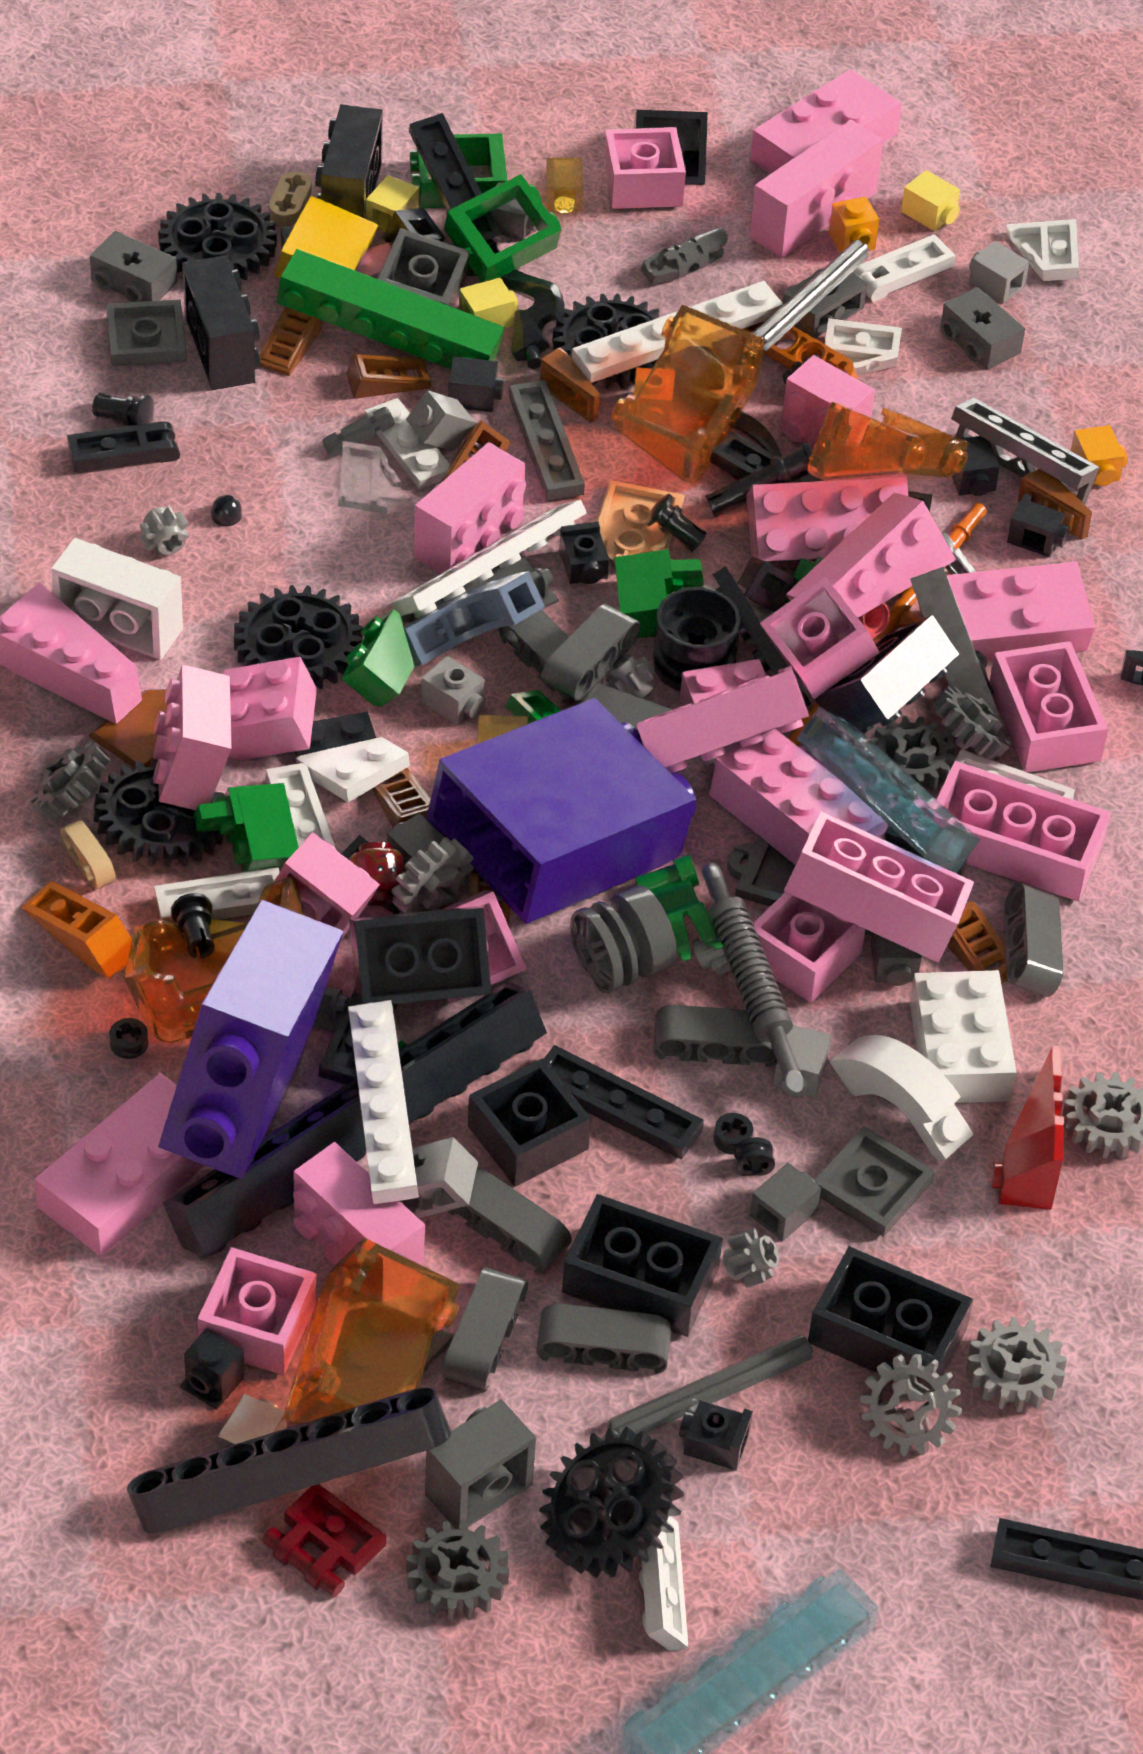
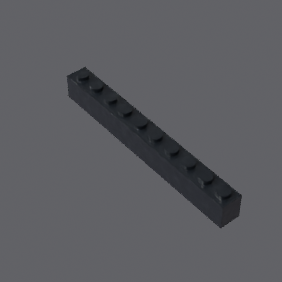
M505 982L491 991V994H486L399 1050L409 1123L415 1119H421L430 1115L436 1105L449 1097L462 1094L468 1088L467 1085L481 1076L497 1071L502 1062L514 1054L529 1050L534 1045V1041L547 1034L529 988ZM357 1078L265 1136L242 1179L214 1169L164 1201L163 1205L181 1246L202 1257L214 1255L222 1251L231 1239L241 1233L257 1228L262 1223V1219L274 1211L292 1205L294 1203V1170L333 1142L338 1144L356 1162L361 1160L366 1155V1143Z

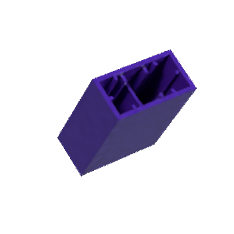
M593 698L439 759L426 819L441 835L447 837L450 841L456 839L469 851L474 858L470 862L474 870L521 920L528 924L659 868L681 856L691 818L696 811L697 799L689 782L682 775L670 773L644 747L639 733L632 725L625 722L620 723L596 698Z
M261 900L202 1003L159 1141V1148L234 1177L243 1178L298 1071L343 936V930Z

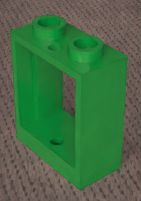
M502 133L453 134L468 166L488 165L489 177L475 178L481 193L496 187L498 183L508 181ZM417 148L416 150H410V171L417 172V174H412V185L419 187L420 208H445L432 179H428V171Z
M520 174L449 210L444 230L456 247L470 251L468 265L482 283L500 278L556 249L561 225L553 212H548L542 204L537 188L533 184H528L523 175ZM516 199L538 232L494 254L472 221Z

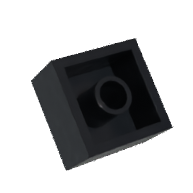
M543 1058L469 1095L468 1127L515 1187L589 1149L590 1116Z

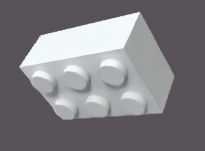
M77 538L72 540L51 568L53 594L110 642L161 660L183 630L181 576Z
M999 970L914 973L909 1003L917 1052L936 1066L956 1089L961 1097L955 1103L1011 1101L1017 1072Z

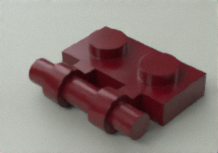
M320 1484L307 1489L284 1512V1522L292 1527L286 1535L275 1527H271L262 1538V1542L273 1550L274 1558L283 1565L290 1563L305 1575L304 1580L315 1590L322 1588L332 1597H336L345 1586V1582L333 1573L340 1565L355 1576L386 1546V1535ZM308 1541L324 1552L317 1560L302 1549Z

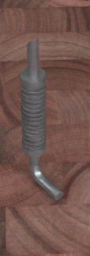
M707 863L702 869V874L709 895L715 901V904L709 909L708 915L717 933V938L723 944L724 948H722V951L725 954L733 979L739 989V994L753 1025V1030L759 1041H770L788 1088L792 1092L799 1093L804 1087V1080L786 1037L793 1028V1022L787 1012V1007L776 984L773 972L770 969L771 967L759 941L756 929L751 921L744 900L740 897H731L720 867L716 863Z

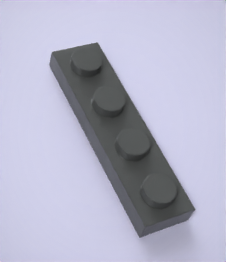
M546 380L509 385V398L547 501L584 495L585 483Z

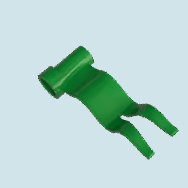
M689 854L672 860V865L635 877L636 885L645 886L661 903L675 936L677 954L683 962L691 959V949L683 918L685 916L690 917L701 940L708 948H713L715 951L724 948L715 934L704 903L699 902L694 887L699 886V881Z

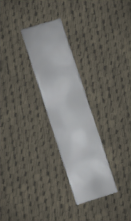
M944 567L910 578L924 618L933 615L959 654L947 665L950 670L945 676L951 689L956 687L962 694L967 692L978 699L982 697L991 704L994 712H997Z

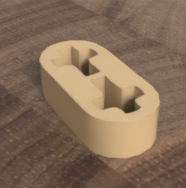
M291 171L282 175L269 202L270 220L274 221L276 225L288 227L296 224L312 193V180L310 176L300 171ZM295 186H297L294 193L290 192V189H293ZM286 205L291 206V208H288L286 212H283Z
M78 820L60 829V837L64 848L94 890L115 881V871L110 858L82 820Z

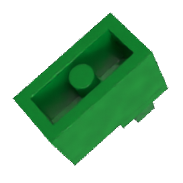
M669 549L615 557L620 612L640 622L641 627L637 638L656 636V614L661 601L669 594L683 588L704 586L700 559L673 560L670 559Z
M284 783L228 787L224 796L216 797L213 803L198 805L196 813H194L197 831H220L221 835H226L227 843H233V858L236 865L241 864L242 872L278 867L280 872L285 862L299 848Z

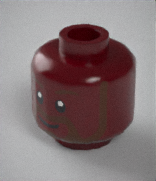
M364 843L358 847L359 851L352 854L349 861L365 870L372 879L380 884L367 905H388L392 902L391 897H394L391 893L392 889L400 884L396 877L404 874L403 856L398 850L392 849L391 843Z

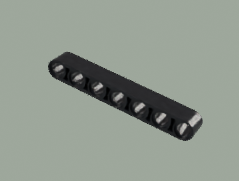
M420 1387L144 1472L131 1480L127 1486V1492L143 1530L147 1533L155 1534L436 1448L449 1439L451 1429L436 1390L431 1387Z

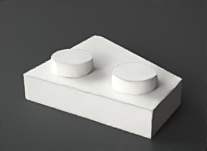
M1076 219L1007 224L1008 238L1021 255L1029 261V265L1043 281L1080 279Z
M828 318L825 345L848 357L853 362L856 374L859 376L897 366L902 328Z
M383 737L301 755L296 758L297 764L306 762L312 781L346 802L352 801L410 766L409 753Z

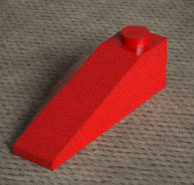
M1052 1046L1005 1145L1002 1163L994 1162L991 1187L1000 1189L999 1204L1052 1210L1063 1162L1064 1116H1061L1063 1093H1060L1062 1081L1061 1047Z

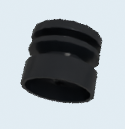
M688 587L672 592L661 601L656 614L653 665L655 673L663 683L674 690L681 691L682 672L736 663L740 616L739 610L732 600L716 590L704 587Z

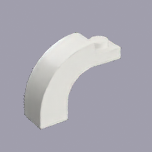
M867 1035L855 1039L830 1061L851 1094L854 1096L865 1094L878 1095L898 1107L910 1120L936 1159H947L974 1135L954 1104L961 1097L956 1089L936 1066L910 1046L890 1037Z

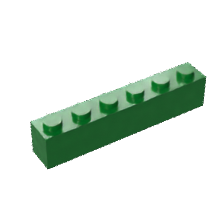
M296 249L280 278L277 304L309 316H314L327 323L449 369L452 367L453 357L494 361L500 348L504 327L299 249Z

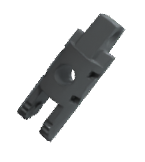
M720 228L714 229L664 248L643 261L641 271L652 285L678 279L704 268L709 263L716 261V259L722 258L724 254L722 247L727 244L728 240L727 231Z

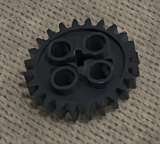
M217 193L215 199H210L206 194H202V201L197 202L194 198L189 197L188 206L177 203L176 212L167 211V220L160 221L161 229L158 230L160 251L176 257L177 273L183 271V263L227 256L231 269H237L240 278L248 280V271L257 275L260 274V265L268 267L269 257H275V247H277L276 223L270 221L269 212L262 213L260 204L250 207L249 198L237 202L236 194H232L228 200L223 199L221 193Z
M603 293L600 294V301L596 302L590 296H587L586 305L574 301L573 310L564 308L562 324L556 320V327L553 328L552 337L553 351L561 348L572 358L573 348L617 333L616 328L618 324L620 332L659 318V309L647 311L648 302L645 301L635 305L633 296L628 298L626 302L621 301V297L617 293L613 300H608ZM670 355L637 367L663 370V364H669ZM636 367L601 379L600 381H604L606 389L610 388L612 382H617L621 389H625L626 381L630 380L635 385ZM595 381L591 384L594 386L595 384H597L598 381Z
M290 585L289 593L283 594L280 589L274 588V597L272 598L261 593L259 594L260 604L249 601L247 603L248 612H239V622L234 624V651H237L238 663H245V666L301 657L314 684L319 689H323L324 679H328L334 684L338 683V673L344 675L349 666L346 662L348 655L363 641V635L361 634L363 626L359 625V615L351 614V604L348 603L340 606L339 595L327 599L326 589L320 590L316 595L311 594V587L309 585L304 588L303 593H297L294 585Z
M156 759L152 760L151 767L148 768L140 761H136L134 771L123 765L120 769V776L109 773L108 782L100 783L99 793L95 795L93 821L98 823L97 833L106 834L105 844L107 846L118 843L117 854L122 855L128 851L132 852V862H137L143 856L148 858V865L150 867H153L156 860H162L165 867L170 868L172 860L175 859L182 866H187L189 856L200 862L202 861L203 851L213 854L215 844H222L224 835H221L220 831H197L194 820L196 810L159 802V784L153 783L157 764ZM215 792L211 803L214 802L216 797L224 796V793Z
M625 1427L620 1435L614 1429L608 1428L604 1441L595 1433H592L588 1448H584L578 1442L574 1444L577 1456L573 1460L567 1456L560 1458L565 1469L562 1473L551 1471L549 1475L557 1483L555 1487L546 1488L542 1491L551 1500V1503L539 1508V1512L549 1518L540 1525V1528L550 1535L546 1540V1544L556 1551L555 1556L578 1573L582 1574L586 1571L594 1578H598L601 1571H604L611 1578L615 1577L618 1564L626 1571L632 1572L633 1558L639 1557L647 1563L649 1561L647 1548L650 1545L657 1549L663 1548V1544L658 1538L660 1533L674 1532V1528L667 1523L668 1517L681 1515L682 1511L672 1504V1501L684 1496V1492L675 1485L683 1476L674 1468L677 1461L667 1452L665 1446L655 1438L652 1439L642 1430L636 1434L629 1427Z

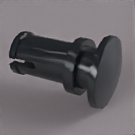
M99 392L94 398L92 411L94 416L121 420L126 426L151 423L153 419L154 402L152 397L148 395H143L140 399L134 396H129L125 399Z
M668 493L655 503L645 523L651 526L657 522L660 531L663 533L668 531L692 552L702 543L707 532L700 529L681 513L682 508L678 505L673 507L670 504L673 496Z
M199 893L185 894L175 900L171 906V917L178 924L180 931L185 934L189 955L197 958L195 946H198L200 959L213 953L215 944L209 929L213 906L208 897Z

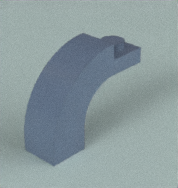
M529 571L506 576L469 590L438 605L434 611L405 626L404 631L414 666L423 665L460 643L484 632L515 625L545 608Z

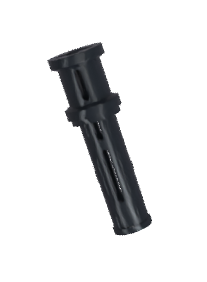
M808 442L802 443L801 449L782 458L778 455L773 457V460L770 461L771 465L741 478L718 491L716 490L705 495L715 518L746 503V494L752 485L792 483L812 472L816 475L821 473L822 471Z

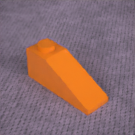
M50 881L21 906L24 912L89 968L108 979L114 973L123 970L127 966L128 961L140 952L117 914L54 881Z

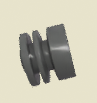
M637 885L613 895L609 904L598 901L593 903L590 908L584 907L576 910L571 916L570 930L578 959L583 968L589 971L595 981L594 983L602 993L610 994L619 990L622 985L629 986L637 980L638 974L641 977H650L671 968L676 963L677 947L670 921L661 903L645 886Z

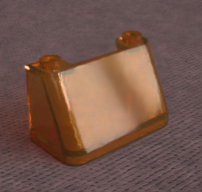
M682 304L675 317L670 315L663 326L661 336L666 338L664 350L636 396L629 394L625 400L620 398L613 409L611 419L615 421V429L678 478L697 486L712 464L710 463L712 451L731 432L754 392L760 375L765 339Z
M831 402L808 463V473L823 481L907 477V481L948 478L955 472H961L968 457L966 449L969 442L890 408L882 409L880 415L884 416V418L880 422L840 402Z
M292 876L272 882L260 892L258 905L261 900L303 915L301 896ZM157 920L134 927L124 980L154 1038L165 1043H176L192 1038L202 1003L248 923L211 934L215 950L210 956L200 959L198 946H195L197 958L189 955L186 939L182 931L170 921Z
M364 1237L331 1269L321 1287L285 1407L286 1414L284 1418L299 1425L419 1388L433 1336L442 1327H450L458 1313L459 1304L455 1302L459 1283Z

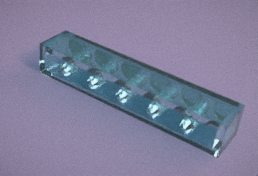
M820 706L817 708L797 740L924 858L957 874L980 841V838L851 722Z
M841 1568L827 1578L825 1576L816 1578L806 1588L802 1597L792 1604L789 1602L781 1604L771 1614L768 1622L756 1631L753 1628L746 1630L737 1638L732 1649L721 1657L714 1655L707 1659L698 1669L697 1675L685 1684L678 1682L672 1685L663 1694L660 1702L648 1711L642 1709L633 1714L623 1728L622 1752L624 1754H710L874 1630L879 1607Z

